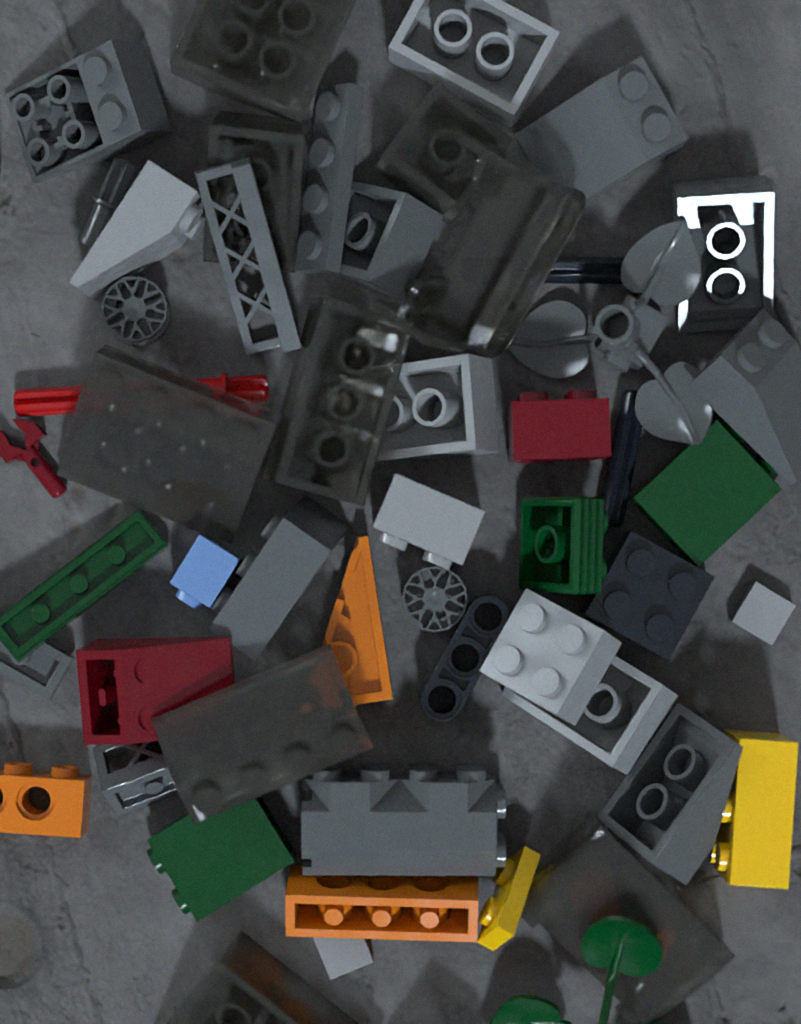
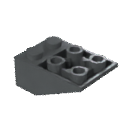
M111 39L4 95L33 183H39L132 152L173 133L144 44Z

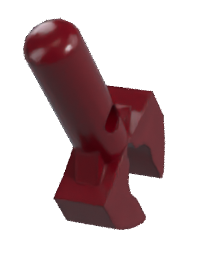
M14 418L13 421L26 436L25 445L27 449L15 447L7 434L0 430V456L8 464L15 460L24 461L53 499L61 497L67 491V486L40 452V441L47 435L38 424Z

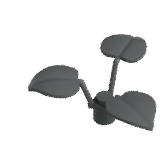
M683 220L657 227L644 235L630 248L622 263L621 281L628 290L642 295L635 301H628L625 307L613 304L603 308L598 313L595 326L591 328L590 334H586L588 320L580 308L567 301L554 300L542 304L533 310L504 340L511 353L523 365L536 373L553 379L570 378L582 372L590 360L586 343H592L598 337L613 347L628 348L656 378L644 383L638 390L635 398L636 416L645 430L661 439L690 445L700 444L709 431L713 418V409L689 386L701 371L687 362L680 361L672 364L663 374L659 367L636 343L641 333L640 321L634 314L636 310L645 306L650 298L664 307L679 305L687 301L695 293L701 281V259L690 227Z

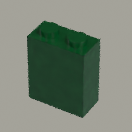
M718 420L711 422L709 431L700 444H686L628 498L679 554L696 567H700L782 490L774 481L778 474L773 467L760 456L754 460L742 447L746 441L727 422L721 425Z
M249 775L156 831L147 840L151 846L147 850L151 863L160 874L167 872L176 887L172 890L175 902L185 915L191 912L197 922L295 862L297 856L296 851Z

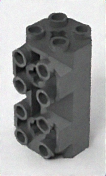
M327 762L316 763L312 773L305 774L303 777V789H312V791H306V800H302L301 856L304 859L302 875L495 876L496 867H506V839L503 838V831H497V819H506V790H504L503 784H496L494 775L486 774L484 764L460 763L456 764V771H438L437 764L412 763L409 764V773L392 774L390 773V764L363 763L361 771H343L342 763Z

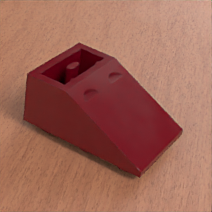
M231 636L97 639L76 650L84 745L137 744L236 732L239 730Z

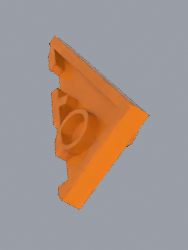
M368 536L356 538L302 704L303 713L393 699Z

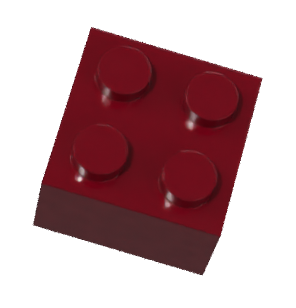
M597 390L568 391V394L564 395V400H549V392L544 391L520 393L517 401H512L507 407L509 464L599 461L611 457L609 398H597Z

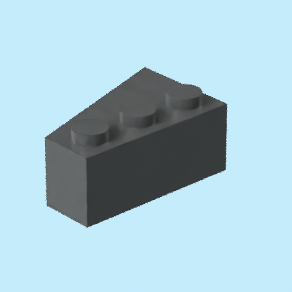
M306 494L284 517L276 513L261 534V537L267 542L260 553L257 554L251 550L237 569L236 574L242 577L235 590L233 591L226 587L211 610L218 615L208 629L219 637L231 636L232 646L256 661L351 526Z

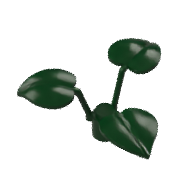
M608 916L601 918L586 929L582 938L581 952L584 960L594 967L609 968L598 1024H608L618 971L632 977L647 976L655 972L662 962L663 946L657 935L641 922L633 921L628 917ZM516 995L508 998L499 1006L489 1024L572 1023L567 1020H561V1011L553 1002L533 995ZM652 1022V1023H649V1024H667V1023Z

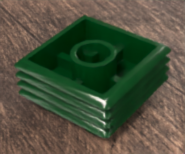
M530 496L522 498L519 554V587L521 590L528 588L531 591L567 594L601 593L602 582L607 574V564L603 558L604 533L608 527V516L604 510L603 498Z

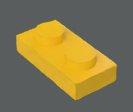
M524 846L512 857H506V867H496L495 876L492 877V882L496 884L493 896L485 902L479 914L478 922L483 925L477 943L494 951L515 935L541 854Z

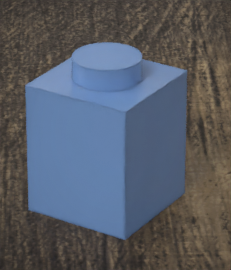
M200 534L170 581V584L179 589L175 596L197 610H200L203 604L209 608L213 607L244 559L206 535Z

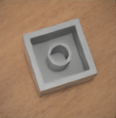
M395 473L373 528L382 531L378 539L379 541L405 551L408 543L425 549L422 559L449 570L452 562L463 565L485 511Z
M526 588L479 671L576 726L622 642L598 626Z

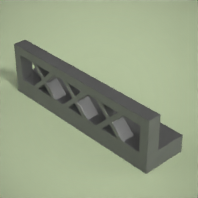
M250 157L194 172L246 355L282 346L283 353L302 348ZM233 174L238 194L230 208L212 199L207 180ZM240 201L245 217L235 212ZM215 208L226 214L220 225ZM231 218L246 225L249 229L251 239L243 254L224 243L222 233ZM253 247L258 262L248 257ZM228 254L239 260L233 270ZM244 263L261 272L264 284L256 298L237 288L235 279ZM266 293L270 307L261 302ZM241 299L251 304L246 315ZM257 308L274 318L278 334L252 340L248 323Z
M269 683L236 695L239 730L236 732L219 733L206 738L200 736L178 738L172 750L163 754L152 752L159 741L137 744L99 745L94 747L93 751L101 791L116 815L119 817L294 752L290 737L280 719ZM261 702L265 703L268 715L252 721L240 719L246 708ZM124 753L134 755L127 767L112 773L110 772L108 759Z

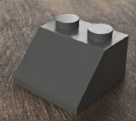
M352 181L340 273H332L331 275L374 293L407 302L443 215L408 193Z

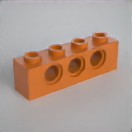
M4 763V769H0V789L3 794V801L0 806V833L81 838L88 832L92 775L79 774L80 767L70 765L51 766V772L32 771L33 764ZM32 787H42L48 792L50 796V806L48 809L40 810L31 804L29 793Z
M290 865L285 893L286 937L477 942L479 876L302 875L303 865Z

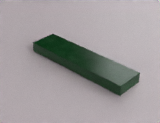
M138 508L0 615V641L15 660L20 663L168 548V543L140 508Z

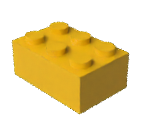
M724 729V734L741 745L743 749L714 847L708 854L709 863H715L714 869L729 885L789 889L798 742L780 733Z

